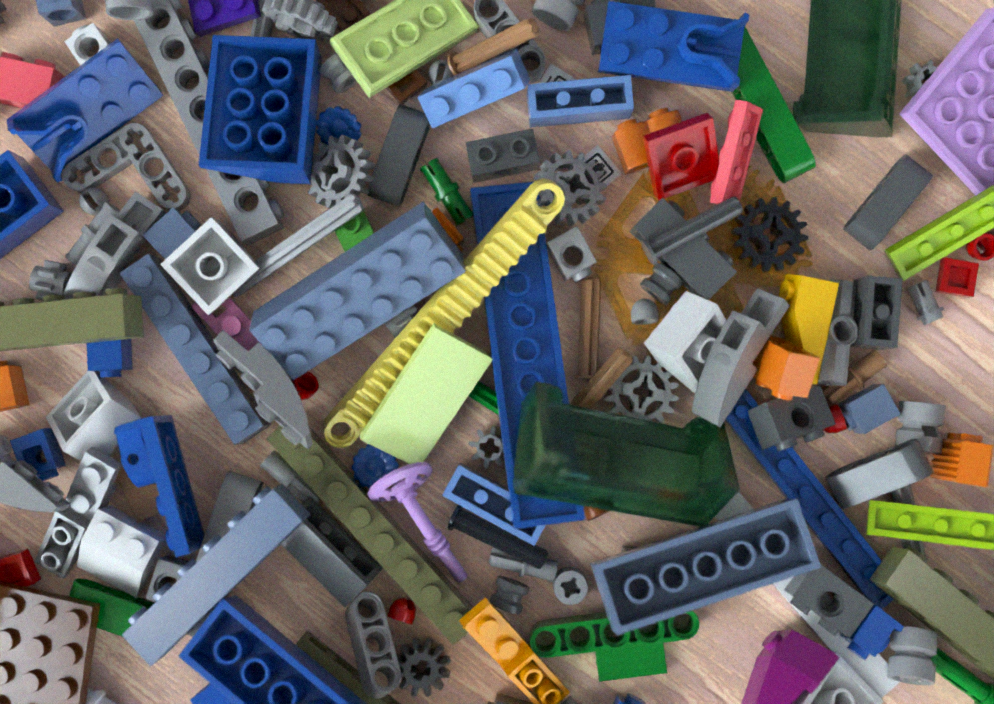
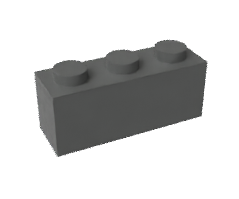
M662 198L629 232L639 242L643 239L648 242L686 222L683 218L685 213L674 201L670 200L667 202ZM704 233L657 258V260L673 271L683 281V286L690 293L709 300L737 271L732 267L734 262L730 256L721 249L716 251L707 242L709 237Z
M309 496L301 504L311 515L281 545L346 607L368 586L383 567Z

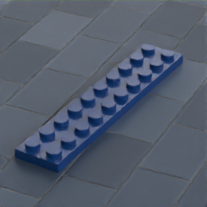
M533 182L470 188L477 245ZM539 194L537 196L536 202L540 199ZM545 233L538 235L535 244H531L528 247L527 253L519 257L518 263L509 268V273L500 278L499 284L491 288L489 296L483 297L513 529L585 520Z

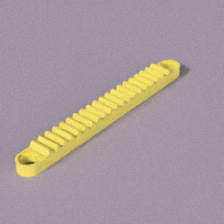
M539 179L526 189L464 260L466 272L436 291L331 410L323 421L324 436L331 446L344 448L357 440L433 323L451 333L456 328H460L464 318L471 316L472 309L481 305V299L489 296L491 288L497 286L500 278L509 273V268L518 263L521 255L527 253L528 247L537 242L538 235L546 232L547 225L564 206V193L555 182L550 179ZM545 189L552 190L554 192L552 203L545 207L537 205L536 199L538 194ZM339 422H345L350 426L349 431L341 436L333 434L331 428Z

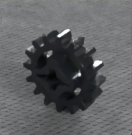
M772 197L766 205L763 198H759L755 201V208L750 204L743 208L746 216L738 215L734 219L740 227L731 230L732 235L739 237V240L732 244V248L741 247L743 252L739 255V260L747 257L751 259L748 268L753 269L758 264H761L762 273H766L770 270L771 265H773L775 271L778 272L784 269L783 261L789 266L796 262L792 254L801 255L804 253L805 250L799 243L807 241L809 236L801 234L800 230L807 226V222L797 221L796 218L800 215L801 211L796 210L791 213L788 210L790 207L789 201L778 206L777 197ZM764 213L760 225L754 224L750 226L755 216ZM781 218L787 223L789 228L785 226V224L781 221ZM770 228V234L775 235V239L770 242L769 236L763 235V232ZM749 242L756 246L758 253L751 247ZM789 244L787 250L782 255L775 257V254L778 252V246Z

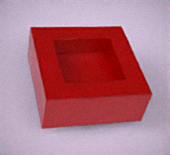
M946 257L940 259L935 292L966 298L974 297L979 263Z
M28 548L0 557L1 581L27 587L41 580Z

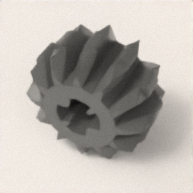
M417 636L412 639L413 648L406 643L400 646L403 655H397L401 677L404 678L400 682L399 687L403 690L409 684L412 685V696L418 694L419 688H423L426 697L431 696V685L441 690L444 685L441 678H449L450 670L443 667L450 663V656H439L444 650L443 644L437 645L434 649L431 648L432 637H427L425 646H421L420 639ZM420 660L427 662L424 673L416 671Z

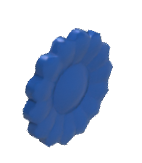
M335 106L333 109L328 107L325 112L319 114V119L316 121V133L320 136L321 142L329 145L328 140L330 136L339 139L341 135H345L358 141L362 135L360 131L361 124L357 121V116L351 114L347 108L342 109L340 106Z
M367 444L365 448H360L358 454L353 457L354 464L351 468L355 472L354 478L359 480L362 487L367 486L370 489L380 478L398 469L399 463L396 461V457Z

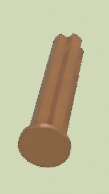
M533 18L525 19L461 53H450L447 57L450 71L455 76L538 36L540 29L537 26L536 20Z
M587 278L581 281L578 375H574V379L590 380L598 371L601 281L595 278Z
M620 347L617 348L569 403L573 435L575 434L574 429L633 362L632 356L626 350Z

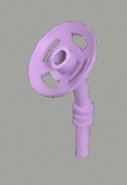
M428 462L408 464L388 473L375 482L368 491L369 499L373 502H387L397 499L398 503H403L423 534V542L427 545L432 555L440 558L456 582H463L468 574L449 549L450 543L446 540V537L440 529L434 528L415 498L417 496L416 489L429 478L433 471L431 465ZM418 474H424L425 476L421 478Z

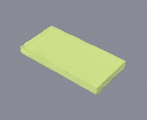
M394 0L330 38L329 44L370 98L476 33L479 25L460 0Z
M433 323L361 432V441L408 464L424 462L492 362L491 354Z

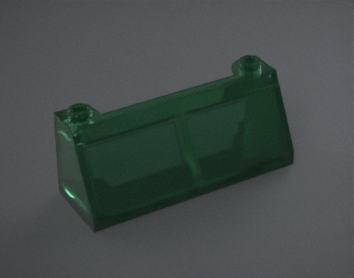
M811 0L804 94L800 95L799 101H794L793 117L804 132L877 138L892 137L902 0Z
M541 382L534 383L521 403L513 475L514 494L701 527L707 525L740 491L725 423L718 427L701 417H696L687 423L684 428L565 404L561 403L563 393L559 387Z

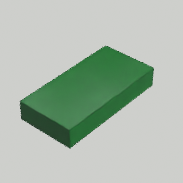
M664 643L595 652L599 682L667 673Z

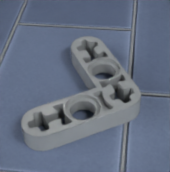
M130 123L69 162L63 170L64 183L70 189L82 193L85 189L98 187L131 164H134L157 201L163 207L169 210L175 208L180 211L190 202V191L153 134L146 127L138 123ZM134 133L140 136L144 135L140 138V141L149 150L148 152L143 154L140 148L130 144L133 142L132 135ZM108 149L114 150L117 154L115 164L110 167H104L100 161L102 153ZM152 159H161L164 164L163 171L157 176H150L147 172V165ZM90 161L100 171L99 174L91 170L94 167L89 164ZM78 170L88 172L83 176L85 179L83 184L74 181L78 177L76 174ZM167 181L175 190H181L177 194L179 200L177 202L166 200L170 194L166 187L160 183Z

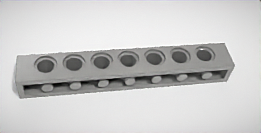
M152 0V16L147 19L134 20L200 156L203 128L201 112L205 108L209 74L207 69L209 68L210 61L202 48L197 50L192 40L197 35L188 18L182 20L178 9L183 7L180 0ZM170 18V22L165 28L157 29L161 19ZM185 47L184 54L180 58L172 59V53L176 48ZM199 77V83L195 88L186 89L187 81L190 78ZM206 169L241 242L249 246L284 229L280 220L285 217L278 201L276 199L270 200L265 190L270 187L268 181L245 176L238 180H230L229 173ZM252 195L258 196L259 203L254 210L246 211L244 208L245 200Z

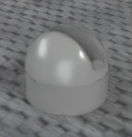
M437 60L430 66L428 75L432 85L441 82V80H437L440 66H446L442 81L454 76L446 60Z
M98 188L85 189L79 197L82 210L93 216H96L105 201L110 203L108 195ZM89 195L99 205L95 209L87 199Z
M643 298L634 303L631 309L632 324L647 325L659 322L658 309L653 301Z

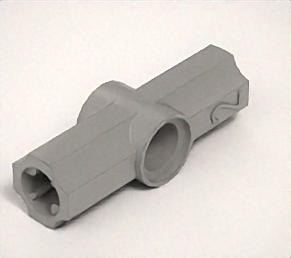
M828 280L839 283L818 384L845 386L847 385L850 346L857 340L859 334L858 326L853 320L856 285L853 284L854 282L847 280ZM834 328L837 331V338L834 334Z

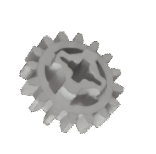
M265 0L262 8L265 16L271 18L272 22L276 23L275 27L278 30L298 39L317 38L321 41L324 39L330 40L334 36L338 25L336 18L324 10V5L313 0Z
M341 135L339 139L330 136L328 140L329 145L319 142L320 152L318 154L313 153L314 161L310 184L312 187L309 189L308 194L316 197L315 202L329 209L350 194H355L358 198H360V193L369 194L370 191L365 186L366 182L374 181V177L368 175V171L375 167L374 163L367 161L371 152L363 148V143L345 135Z
M567 150L562 158L558 153H554L550 161L545 160L541 164L540 169L542 171H538L534 175V180H552L564 193V206L555 217V223L557 224L564 218H567L569 226H573L577 219L583 224L590 219V215L594 216L600 211L598 205H601L606 200V197L600 194V192L607 188V184L600 183L598 180L604 173L603 171L595 172L592 169L596 163L594 160H591L588 164L585 163L584 153H580L576 158H573L571 150ZM568 168V171L565 173L561 171L554 173L556 170ZM550 189L542 190L539 193L541 198L537 201V205H550L554 200V192ZM574 203L579 205L585 203L583 207L571 208Z
M632 356L633 362L609 388L611 395L606 396L604 400L613 402L615 405L610 409V414L618 412L622 414L619 419L621 424L631 419L632 428L637 429L640 421H643L646 429L652 428V419L662 424L664 423L663 412L673 414L674 410L669 406V402L678 401L679 397L671 394V390L679 385L675 382H669L668 378L672 374L668 371L663 372L661 370L662 366L658 362L654 365L651 364V356H645L642 363H639L637 356ZM638 369L634 380L630 383L621 382L629 372ZM652 373L661 381L663 390L658 389L653 383ZM643 382L644 389L649 391L648 397H642L640 402L638 401V395L633 394V389L640 387ZM619 394L625 395L629 400L631 412L622 405ZM654 401L661 402L656 410L644 415L648 405Z

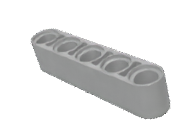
M232 471L226 474L196 562L206 554L202 548L216 535L222 538L231 530L227 524L243 510L247 514L256 505L252 500L261 492L262 481ZM212 611L208 613L187 635L193 637L195 633L199 630V628L202 626V624L205 622V620L212 613Z

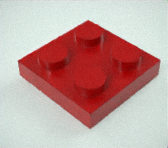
M708 112L643 135L653 193L659 201L662 198L665 199L712 182L716 178L720 161L714 121Z

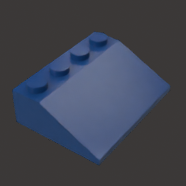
M213 35L199 156L200 168L275 183L311 184L321 75L319 70L322 64V56L316 39Z

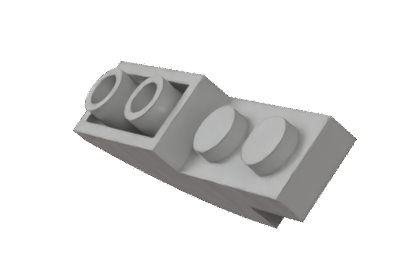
M135 191L116 217L112 214L109 215L88 245L63 292L65 300L74 299L73 293L96 292V296H104L105 289L117 288L123 280L120 272L126 269L125 267L146 241L143 234L166 214L164 210Z
M757 288L741 313L734 310L731 312L706 360L698 382L691 412L718 427L722 426L758 370L752 363L790 306L785 299Z
M223 330L213 339L218 350L216 357L228 369L235 367L242 373L241 379L249 388L255 391L253 394L258 405L255 408L256 411L267 422L271 423L275 420L283 427L281 430L282 434L292 444L297 445L300 442L309 449L313 442L302 401L284 369L259 342L251 350L247 351Z
M93 446L84 453L65 499L70 505L66 510L54 513L34 561L36 564L62 579L68 575L78 559L81 539L97 509L107 507L118 485L115 483V480L122 466L120 462Z
M17 460L5 461L0 464V503L39 512H57L66 510L69 507L70 503L62 498L64 496L62 490L52 483L46 482L45 484L36 476L37 470L29 463Z

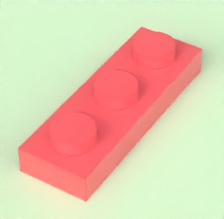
M735 100L734 108L729 114L725 144L720 149V163L716 178L711 185L710 203L718 205L733 196H736L739 201L741 199L763 112L762 108L748 101Z

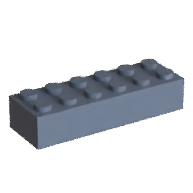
M423 201L253 311L250 332L277 360L291 379L295 380L465 273L463 254Z
M786 498L590 563L611 629L616 635L821 568L797 498Z

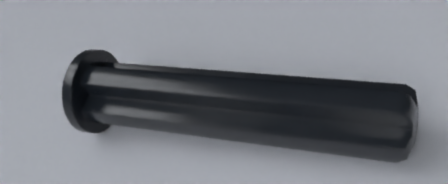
M460 505L456 507L448 523V530L456 529L534 568L541 569L547 560L548 551L537 545H531L508 531L463 510V507Z

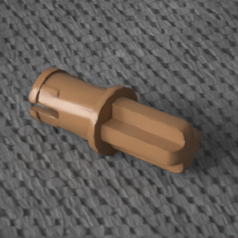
M872 349L870 353L852 367H848L847 385H827L822 389L825 399L832 405H835L855 389H863L865 387L864 383L887 367L885 359L879 352Z

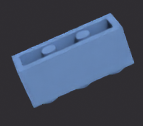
M517 48L426 88L417 98L433 129L525 89L531 79Z
M631 75L527 85L526 95L530 128L630 119L634 110Z
M459 463L442 495L535 546L546 526L513 529L508 488L462 463Z

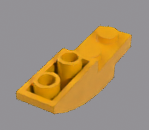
M486 597L459 620L463 628L498 663L511 681L533 704H558L570 693L568 688L545 661L535 654L525 638Z

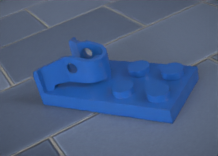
M608 1L598 73L618 76L631 75L632 78L733 92L740 85V78L737 74L744 26L749 21V14L743 13L739 19H730Z
M117 38L7 119V127L11 134L18 135L51 170L53 179L58 183L62 181V170L69 162L100 143L164 95Z
M172 415L150 416L117 426L114 429V434H116L121 454V464L130 480L139 488L156 483L159 496L156 497V504L160 515L165 516L168 530H166L165 536L169 549L174 550L176 557L187 555L200 549L204 538V531Z

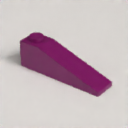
M792 629L773 631L762 643L764 648L756 658L741 704H793L803 691L807 690L812 694L838 661L839 657L829 649Z

